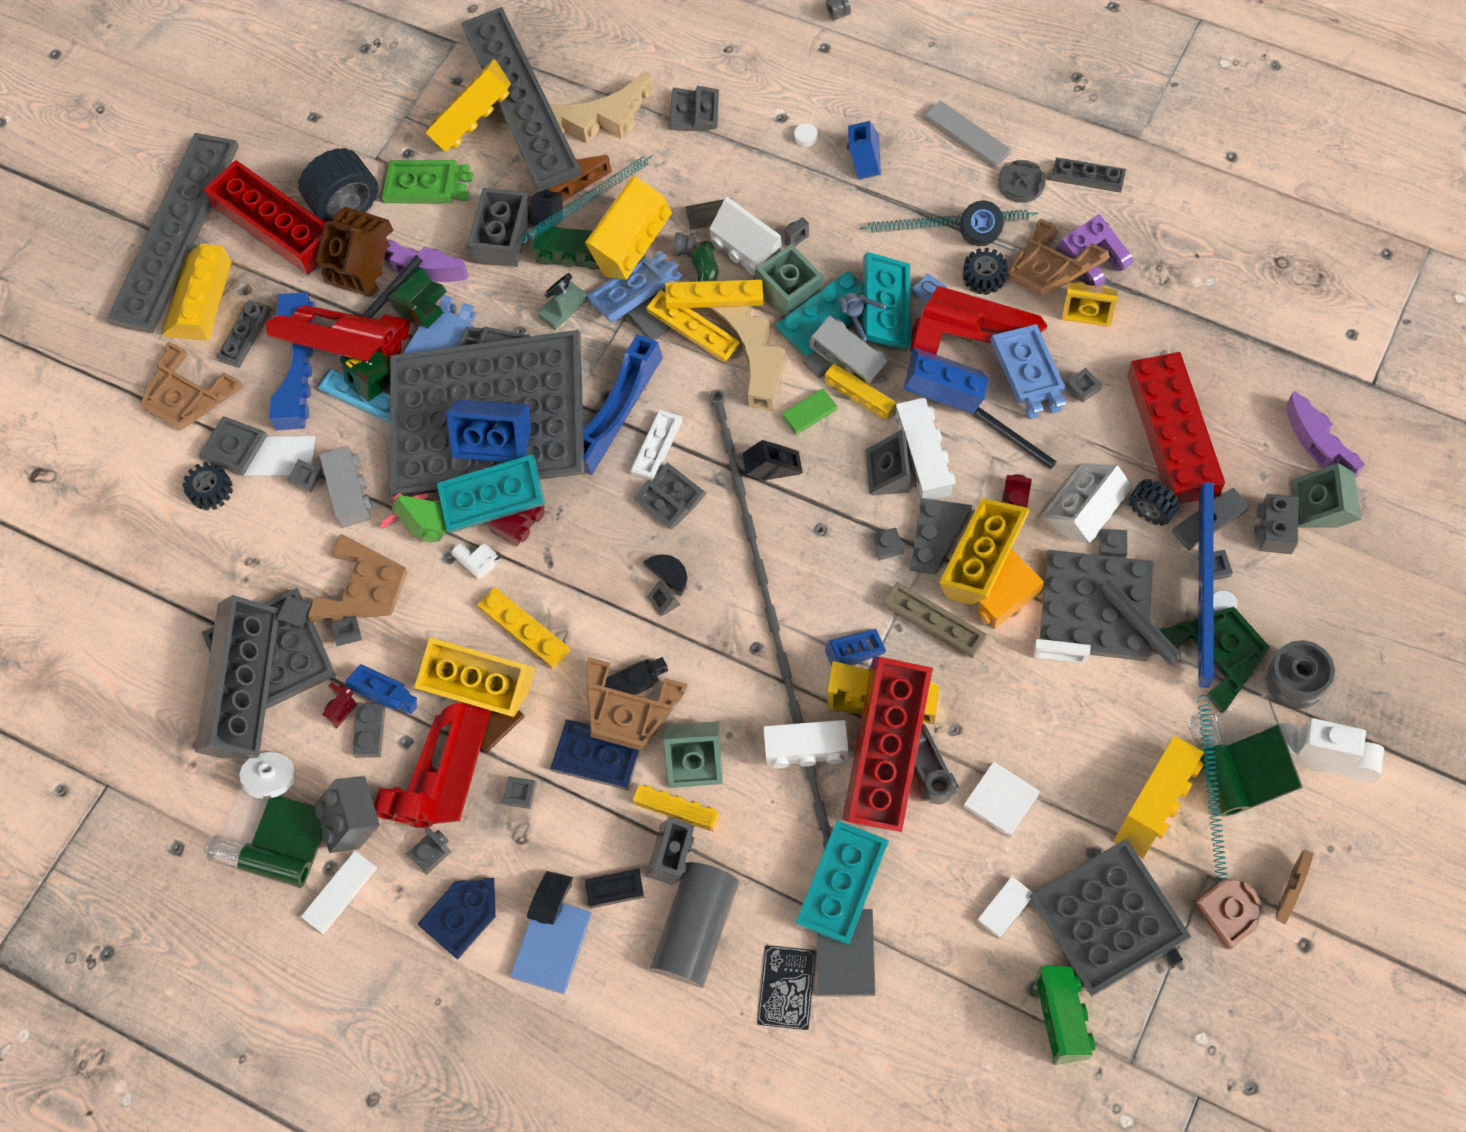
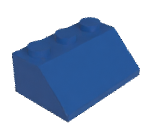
M914 347L903 390L973 414L985 398L988 378L981 370Z
M458 399L447 410L446 415L452 458L508 462L526 456L531 430L528 404Z

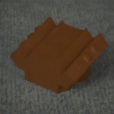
M346 206L335 213L333 221H325L316 262L322 267L321 274L325 283L368 297L377 292L379 288L375 280L383 275L382 264L385 252L390 247L386 237L394 231L390 221Z

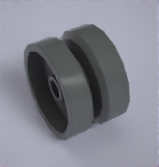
M1305 640L1292 641L1282 646L1269 665L1265 678L1267 689L1272 697L1285 707L1293 709L1309 708L1318 703L1332 684L1335 667L1333 659L1328 652L1318 644Z

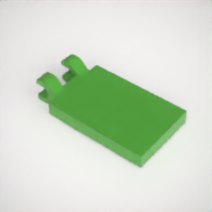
M390 160L382 199L384 203H451L452 197L460 201H468L470 192L466 191L467 185L465 183H458V179L463 182H472L473 172H469L470 165H457L456 160Z

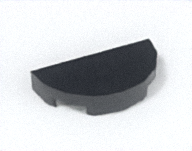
M660 554L652 556L643 562L648 570L663 580L677 594L683 595L687 589L688 576L685 566L679 559L671 555Z

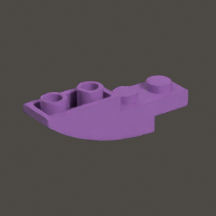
M388 240L390 247L385 252L384 260L391 262L394 272L397 274L417 254L423 260L419 267L423 268L434 282H453L467 280L469 277L465 263L457 257H449L438 249L432 250L425 246L419 253L413 248L407 249L393 240Z
M1294 391L1286 404V409L1292 428L1305 450L1321 468L1339 463L1354 472L1355 478H1357L1365 463L1362 462L1356 453L1347 449L1338 437L1329 433L1333 426L1329 418L1313 407L1306 397Z

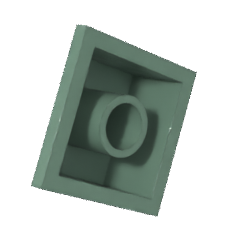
M1337 463L1292 480L1294 496L1299 497L1298 527L1338 528L1361 520L1355 473L1341 464Z
M719 721L665 725L664 745L669 788L723 784Z

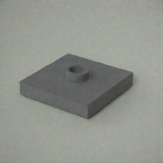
M223 416L199 457L205 462L216 463L217 466L220 465L224 469L244 476L268 435L265 431Z

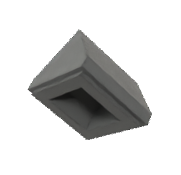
M659 580L648 595V598L661 616L681 605L663 580Z

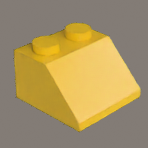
M1068 282L1061 320L1110 327L1118 298L1117 289L1106 286L1085 285L1080 282Z

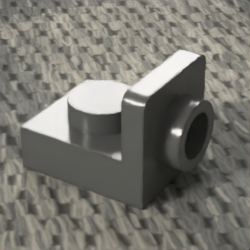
M429 827L424 830L427 835L407 853L426 875L451 853L450 849L446 846L449 840L439 829L434 833Z

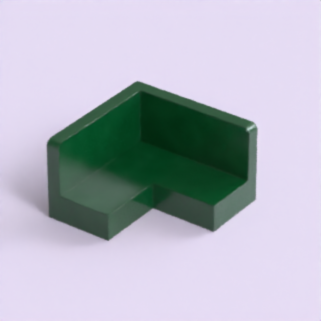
M418 267L387 299L401 318L408 319L410 322L428 329L444 313L440 306L435 303L447 291L442 284L432 281L423 268Z

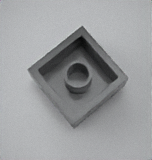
M365 776L335 779L315 803V815L320 820L322 839L327 844L329 853L360 849L380 826Z

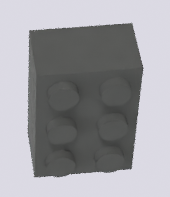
M482 188L467 243L472 262L518 267L524 243H521V240L525 237L531 217V201L528 192Z

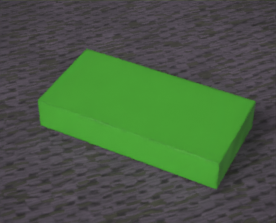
M822 388L783 412L782 418L797 435L836 411L837 405Z

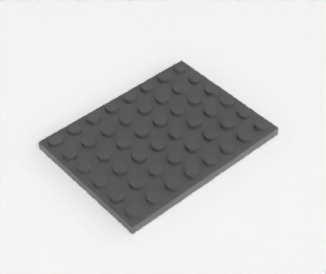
M578 330L391 356V496L394 497L399 493L403 496L438 492L437 483L505 463L501 461L452 458L446 412L458 399L528 404L531 430L526 456L532 454L535 457L540 480L584 474L581 333Z

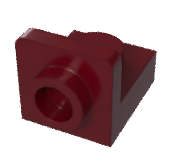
M1021 474L1007 475L1002 502L1028 508L1032 479L1026 478Z
M331 682L328 687L337 697L328 702L322 715L329 724L337 729L357 706V703L352 698L354 693L343 684L338 687Z

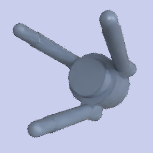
M849 293L839 299L842 312L850 316L861 339L866 341V335L858 320V315L864 309V303L883 310L886 309V305L866 298L863 294L858 297L854 293Z

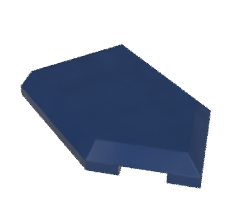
M484 878L483 880L455 881L417 924L458 960L496 917L495 878Z

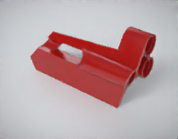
M937 286L922 316L917 317L911 335L913 339L910 352L916 347L937 354L942 333L991 344L990 339L995 334L982 331L980 328L1004 333L1037 324L1040 333H1042L1048 326L1040 315Z
M307 305L297 308L296 312L290 317L279 315L265 322L268 337L367 362L376 351L390 357L400 355L401 341L407 339L410 332V321L408 319L384 314L379 320ZM315 316L337 322L331 327L310 323L309 321Z
M457 702L447 706L439 715H436L407 791L399 787H393V789L379 787L374 802L377 817L415 828H428L433 826V824L459 822L491 710L464 702ZM451 724L439 769L437 770L431 763L441 728Z

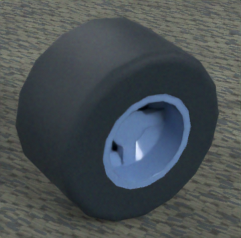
M986 200L975 201L965 209L959 223L960 232L963 238L971 245L978 247L987 246L993 243L1002 232L1004 226L1003 213L993 202Z

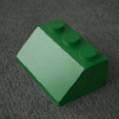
M1041 966L1035 981L1054 1065L1089 1060L1093 1055L1092 1051L1095 1050V1041L1093 1034L1087 1033L1085 1021H1088V1012L1085 1003H1080L1078 992H1081L1082 988L1078 974L1074 975L1072 967Z

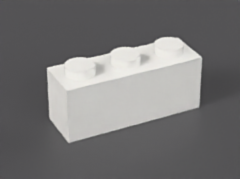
M845 720L764 726L767 766L781 769L788 767L789 764L813 766L816 762L827 761L828 764H839L843 760H848Z

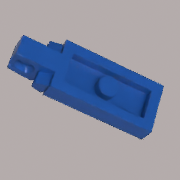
M360 664L345 681L346 687L388 708L394 710L399 708L401 711L412 714L418 707L417 697L409 693L410 691L405 688V684L365 665Z

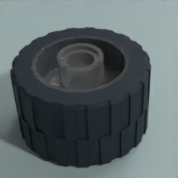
M347 148L333 149L315 157L303 170L298 181L300 195L317 218L324 222L333 221L335 213L344 206L366 213L376 200L379 190L377 180L360 157L353 150H348Z

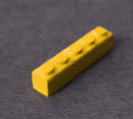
M835 363L825 373V382L828 386L835 387L843 395L846 394L853 402L862 404L866 410L873 411L877 417L888 420L896 411L897 402Z
M638 785L633 798L634 805L714 832L719 819V813L715 808L710 806L705 808L696 801H685V798L678 795L675 797L670 796L668 792L653 790L654 788L649 785Z

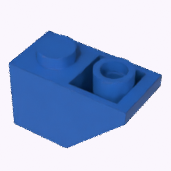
M871 121L848 126L849 148L858 179L881 175L879 134Z

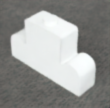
M1309 718L1302 729L1285 723L1271 725V727L1280 726L1295 766L1373 784L1381 777L1384 748L1375 743L1365 742L1366 730Z

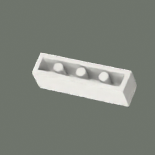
M926 398L896 404L895 417L899 430L905 431L908 459L921 500L922 498L934 500L951 496L952 486L956 484L953 471H948L947 463H949L946 449H941L940 442H942L939 427H934L935 415L933 407L927 405Z

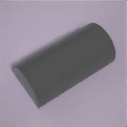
M697 862L687 863L686 872L680 881L649 969L651 972L703 989L739 884V880L736 877L710 865Z

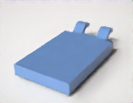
M658 251L648 260L645 257L642 258L627 280L612 278L586 297L592 306L610 323H613L664 289L665 283H670L669 280L677 281L682 275L677 270L672 272L678 267L674 261L667 262L664 260L661 262L662 259L666 258V255L662 251Z
M443 295L439 306L444 313L428 329L420 326L403 354L459 346L466 326L473 327L470 323L476 316V313L472 311L474 307L464 303L460 309V314L456 315L452 313L456 307L455 304L451 303L453 298Z
M1037 324L992 335L990 342L1017 403L1025 402L1028 418L1034 419L1039 417L1038 412L1043 411L1041 401L1048 400V407L1052 414L1061 412V406L1066 405L1065 399L1061 395L1065 385Z

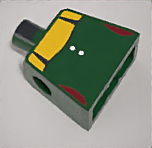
M376 351L367 362L341 356L340 363L343 365L345 382L366 401L369 402L390 387V356Z

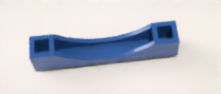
M307 292L278 294L277 315L290 317L299 307L305 305L316 306L314 301L310 300ZM293 343V357L289 372L280 388L271 396L269 419L276 431L305 429L306 419H309L307 398H310L311 390L308 384V377L312 376V367L309 361L310 356H313V348Z
M639 334L635 336L625 353L617 380L606 402L591 422L583 428L585 473L593 475L663 359L657 341Z

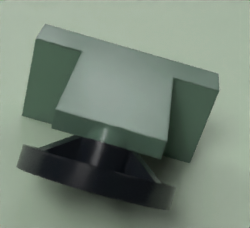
M570 273L565 274L543 294L546 298L554 297L538 311V316L555 330L588 301L586 297L588 294L570 281L572 279Z

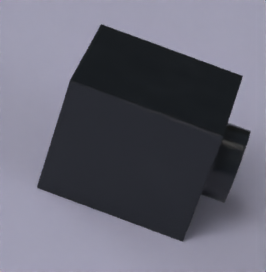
M543 190L530 197L531 224L539 225L542 221H545L547 218L549 219L550 216L562 210V193Z

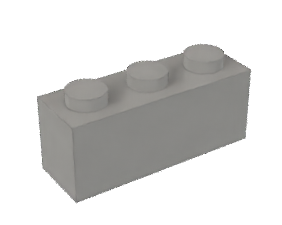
M831 316L813 334L808 345L832 365L835 363L869 386L884 370L888 362L882 352L872 349L861 339V336L853 334L846 328L843 322Z
M349 446L319 454L335 516L341 527L346 528L371 520L369 510L373 509L369 495L364 494L363 489L367 488L363 474H359L357 469L361 467L357 453L352 454Z

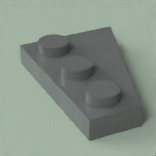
M922 498L910 571L936 575L954 539L958 536L964 521L969 516L973 505Z

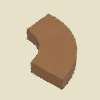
M1305 849L1301 851L1291 870L1288 883L1277 906L1275 918L1283 924H1286L1312 862L1313 853Z

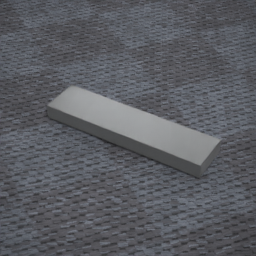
M941 100L925 114V120L994 168L1010 155V148Z

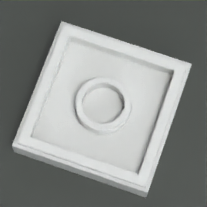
M993 762L965 802L964 808L1008 837H1011L1041 791L1001 765Z

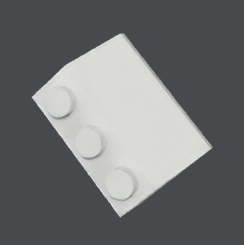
M729 197L724 199L710 227L711 243L715 249L725 252L734 263L741 264L750 275L754 276L757 267L781 251V235Z
M1082 463L1039 518L1042 522L1072 541L1090 543L1097 536L1098 531L1105 522L1111 518L1112 513L1119 504L1125 500L1126 495L1133 486L1118 465Z

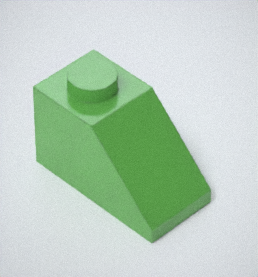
M399 495L393 503L392 510L414 537L432 543L439 542L446 533L441 503Z

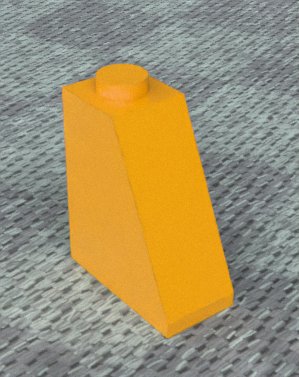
M1012 548L988 597L978 602L977 614L985 624H990L994 629L1040 594L1044 581Z

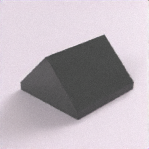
M900 430L865 449L869 492L871 495L909 493L910 470L906 435L904 430Z

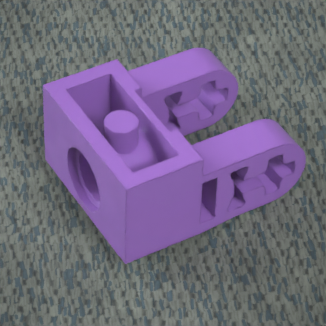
M1100 214L1063 237L1055 249L1075 259L1093 243L1108 250L1110 256L1108 261L1116 270L1123 271L1133 263L1129 251ZM1098 266L1079 276L1085 285L1099 287L1105 283V277Z

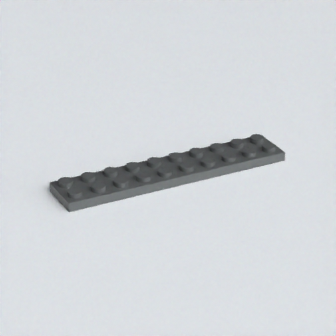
M503 7L461 22L464 33L481 69L483 70L495 59L511 83L507 89L509 92L508 96L501 103L497 100V103L538 191L541 192L581 176L582 172Z
M194 133L107 317L110 325L154 333L181 274L187 255L191 252L212 206L203 189L231 164L239 147L236 140Z

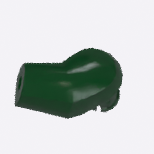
M709 241L701 242L700 246L692 252L691 261L698 273V282L716 281L719 274L718 265L713 255L714 246Z

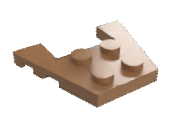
M1039 219L1036 224V231L1034 234L1031 233L1029 235L1027 246L1024 251L1019 252L1007 275L1009 280L1044 297L1108 260L1110 256L1108 250L1093 243L1075 259L1045 246L1058 231L1056 225Z
M168 341L164 348L166 352L163 359H159L157 364L158 371L155 378L150 380L140 405L145 411L181 431L235 394L243 385L239 380L223 372L207 391L175 373L174 371L188 354L184 349Z
M340 534L333 550L334 558L356 562L342 601L315 597L308 614L309 621L319 622V619L324 618L342 620L346 616L366 618L392 615L407 574L406 567Z
M588 657L586 669L590 737L643 751L683 697L688 684L665 678L659 700H650L605 687L611 663Z

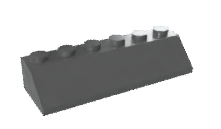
M231 595L218 603L195 752L217 758L259 757L278 626L277 616L280 609L235 595Z

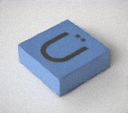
M927 273L912 289V294L928 303L937 286L945 288L947 286Z

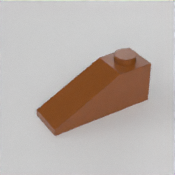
M607 154L577 159L582 175L546 190L562 193V202L612 172L610 159Z

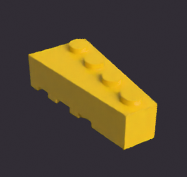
M833 661L828 687V710L862 714L870 669ZM930 682L923 723L935 725L940 685H936L933 682Z
M1174 735L1113 842L1118 844L1127 838L1137 855L1144 858L1155 838L1162 839L1169 827V824L1165 822L1167 817L1169 816L1173 819L1181 806L1177 802L1178 797L1185 798L1190 790L1192 783L1188 782L1190 776L1196 778L1204 765L1199 762L1204 751Z

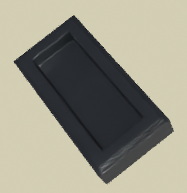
M640 869L585 879L590 909L645 898Z

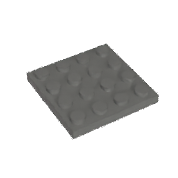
M1048 549L1040 639L1091 645L1090 655L1146 661L1148 641L1100 591V588L1107 580H1112L1150 620L1153 561Z
M295 588L263 604L278 608L281 611L288 596L304 600L299 589ZM309 618L303 629L278 621L266 709L337 676L314 622H310ZM214 627L202 632L209 652H211Z
M1127 838L1029 896L1091 997H1094L1191 939V935Z

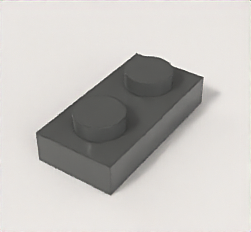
M357 704L352 755L355 758L381 757L385 718L384 705Z

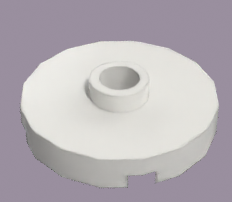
M275 752L261 753L258 758L248 759L242 765L239 773L242 789L248 795L262 799L263 796L273 798L285 793L293 785L295 775L292 761L287 756Z

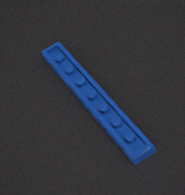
M1207 482L1202 484L1199 492L1198 685L1203 688H1209L1213 680L1214 483Z

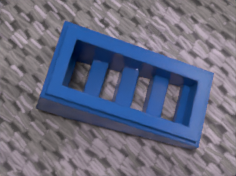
M877 629L829 640L825 648V653L831 667L833 661L855 665L886 652ZM870 639L874 649L869 648L866 640ZM857 643H860V646L863 650L862 652H860ZM846 647H850L852 654L849 655Z

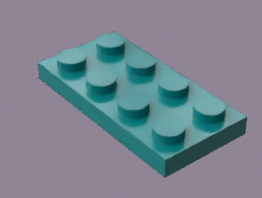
M867 252L863 256V295L866 298L886 305V309L883 310L864 303L863 331L868 341L906 351L911 346L910 264Z
M849 270L778 322L776 330L804 358L814 351L808 346L811 337L829 316L843 322L847 329L854 326L850 316L842 312L839 299L849 293H854L859 297L863 294V283ZM863 311L858 315L859 321L863 319Z
M532 454L437 483L446 529L450 533L546 504L536 460Z
M837 820L796 920V926L849 946L889 840Z

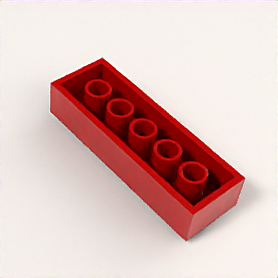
M233 161L203 189L212 207L305 274L309 275L319 266L316 258L325 222L239 161Z
M1181 352L1131 361L1127 377L1162 484L1167 486L1166 489L1168 491L1172 490L1174 492L1173 496L1178 497L1177 501L1180 504L1198 501L1199 492L1204 482L1214 483V497H1219L1226 482Z
M873 657L842 820L897 832L903 831L933 667L884 657Z

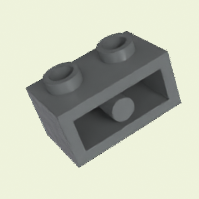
M1267 493L1263 502L1258 503L1257 518H1261V526L1257 527L1256 541H1260V551L1292 555L1298 544L1299 497Z
M668 817L660 825L647 870V877L670 885L679 878H683L687 868V862H685L687 852H690L694 842L692 834L695 825L672 817Z

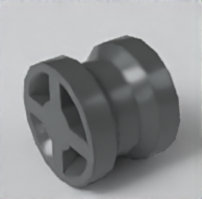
M826 0V8L833 21L837 20L841 15L848 16L851 14L848 0Z
M676 232L673 246L674 256L686 254L688 257H691L693 250L696 249V234L683 235L681 232Z

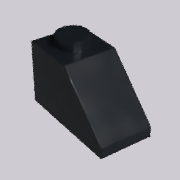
M761 440L742 453L747 476L761 480H770L803 473L798 450Z

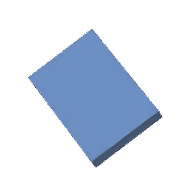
M563 904L562 911L554 925L542 924L530 919L510 977L514 980L565 995L592 913Z

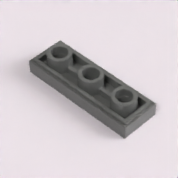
M1056 157L1051 181L1121 193L1126 169Z
M248 300L216 356L219 362L237 368L241 367L272 311L270 306Z
M1231 488L1214 500V533L1250 508V505L1234 488ZM1199 511L1173 527L1171 531L1188 551L1198 545Z

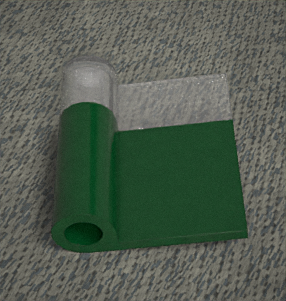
M1265 694L1218 715L1211 714V716L1200 719L1199 717L1204 715L1195 713L1191 716L1192 719L1187 724L1195 746L1200 750L1206 747L1201 744L1207 742L1201 740L1205 736L1201 735L1204 731L1200 730L1203 727L1199 724L1203 721L1200 719L1211 720L1201 723L1212 725L1202 729L1213 730L1202 733L1203 735H1213V737L1203 739L1213 740V742L1203 745H1213L1214 747L1203 750L1215 751L1204 755L1215 756L1214 758L1206 759V761H1216V763L1207 764L1206 766H1216V768L1206 771L1217 772L1207 776L1218 777L1208 781L1218 782V784L1210 785V787L1219 788L1212 790V792L1219 793L1213 796L1214 798H1220L1215 801L1220 803L1217 807L1221 809L1219 813L1222 817L1241 813L1303 788L1268 695ZM1202 755V757L1200 758L1201 763H1203V764L1209 763V762L1203 761V759H1205V758H1207V757H1205V756Z
M240 786L222 834H216L213 838L210 837L205 844L204 852L210 861L302 888L308 878L322 841V826L320 820L315 815V806L282 796L273 798L263 796V799L255 798L248 795Z

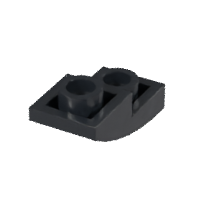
M546 871L532 899L527 918L542 924L554 925L562 911L563 900L572 887L573 877Z

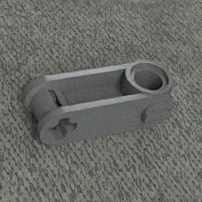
M923 723L914 773L921 785L919 789L925 801L940 805L949 801L951 796L957 793L956 789L959 786L953 774L949 773L929 730ZM941 783L946 789L936 791L932 788V785Z

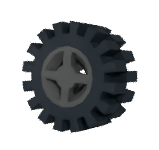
M981 248L976 249V254L972 251L969 257H966L963 281L965 280L967 287L970 286L972 292L978 289L977 294L985 291V295H988L990 290L995 293L998 291V287L1000 289L1003 287V283L1006 281L1008 265L1006 258L1003 259L1001 252L996 255L997 250L995 249L989 252V248H985L984 252H982Z
M203 462V467L199 464L195 465L196 470L190 469L188 471L190 476L185 475L184 477L186 481L183 483L184 493L193 505L199 509L203 508L209 511V506H211L215 510L218 503L222 507L225 504L223 499L228 501L230 499L228 493L232 494L233 492L231 488L233 484L230 477L216 463L211 462V465H209L208 462Z
M1151 479L1140 481L1128 498V501H1130L1129 505L1133 507L1132 510L1139 513V517L1143 516L1147 522L1151 520L1154 525L1159 523L1160 526L1169 523L1179 509L1180 502L1177 501V496H1173L1174 492L1172 490L1168 491L1166 489L1167 486L1164 484L1160 486L1158 481L1153 483Z

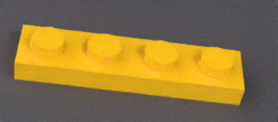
M762 280L665 283L666 309L763 306Z
M662 290L658 292L647 307L649 314L725 364H727L740 346V341L689 308L666 309V293Z
M496 587L477 604L483 613L551 669L554 670L571 652L565 643Z

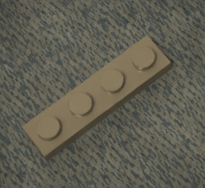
M896 582L883 601L884 607L972 659L987 637L985 632L899 582Z

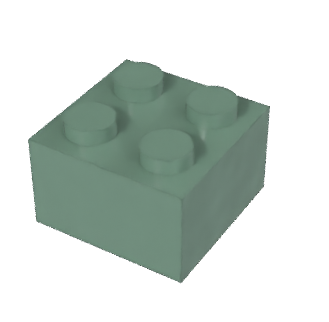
M790 244L757 267L753 280H762L763 296L785 317L820 291L824 276Z

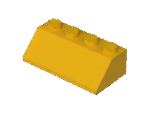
M495 59L433 120L425 132L445 152L450 147L453 150L456 149L463 141L461 136L465 132L470 134L479 125L476 121L481 116L485 119L494 110L492 105L497 100L501 103L508 96L509 92L507 89L511 83Z
M637 176L630 178L585 242L604 277L627 280L672 214L665 197Z
M200 244L187 255L162 333L164 337L209 341L232 263L224 246Z
M981 498L939 582L947 599L972 605L988 597L1030 512L1029 508Z
M429 637L414 688L514 717L529 693L536 667Z

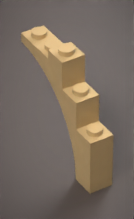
M643 71L633 82L621 90L598 100L580 104L549 105L563 134L567 132L587 143L592 136L598 133L599 128H602L622 139L634 127L633 113L638 111L641 103L653 92L652 75Z
M753 306L689 308L715 321L727 330L732 337L740 341V348L747 359L751 377L748 390L749 407L773 411L787 361L786 349L776 345L767 346L770 334L769 320L759 316L750 317Z

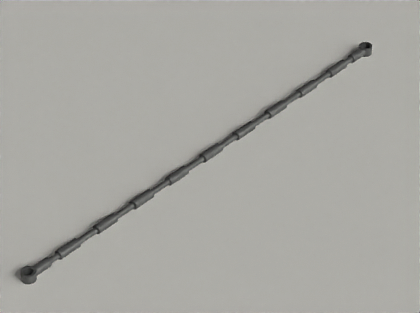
M714 390L710 393V403L715 408L717 420L721 425L720 432L724 449L729 457L732 469L731 477L736 496L739 497L743 513L742 521L747 540L750 541L754 557L753 565L766 605L764 609L769 630L773 633L777 650L776 658L781 678L785 682L793 724L804 723L799 702L795 698L791 682L792 674L787 654L783 651L779 635L780 627L775 607L771 603L767 587L768 579L763 560L760 559L756 543L757 535L752 515L748 511L745 499L746 491L741 471L737 467L730 428L727 427L724 393L720 390ZM715 397H720V398H721V399L718 400V401L713 400ZM804 766L806 778L810 782L814 798L813 807L819 830H822L824 838L823 847L825 850L830 838L828 830L830 825L824 802L820 798L815 778L817 777L815 766Z

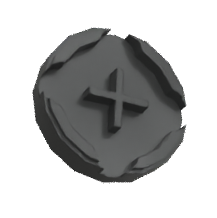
M1016 160L1002 168L999 174L998 187L1007 199L1017 203H1027L1037 199L1042 194L1045 188L1046 175L1039 169L1040 166L1028 160Z

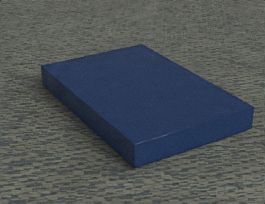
M566 719L550 769L552 772L628 790L640 750L590 737V725Z

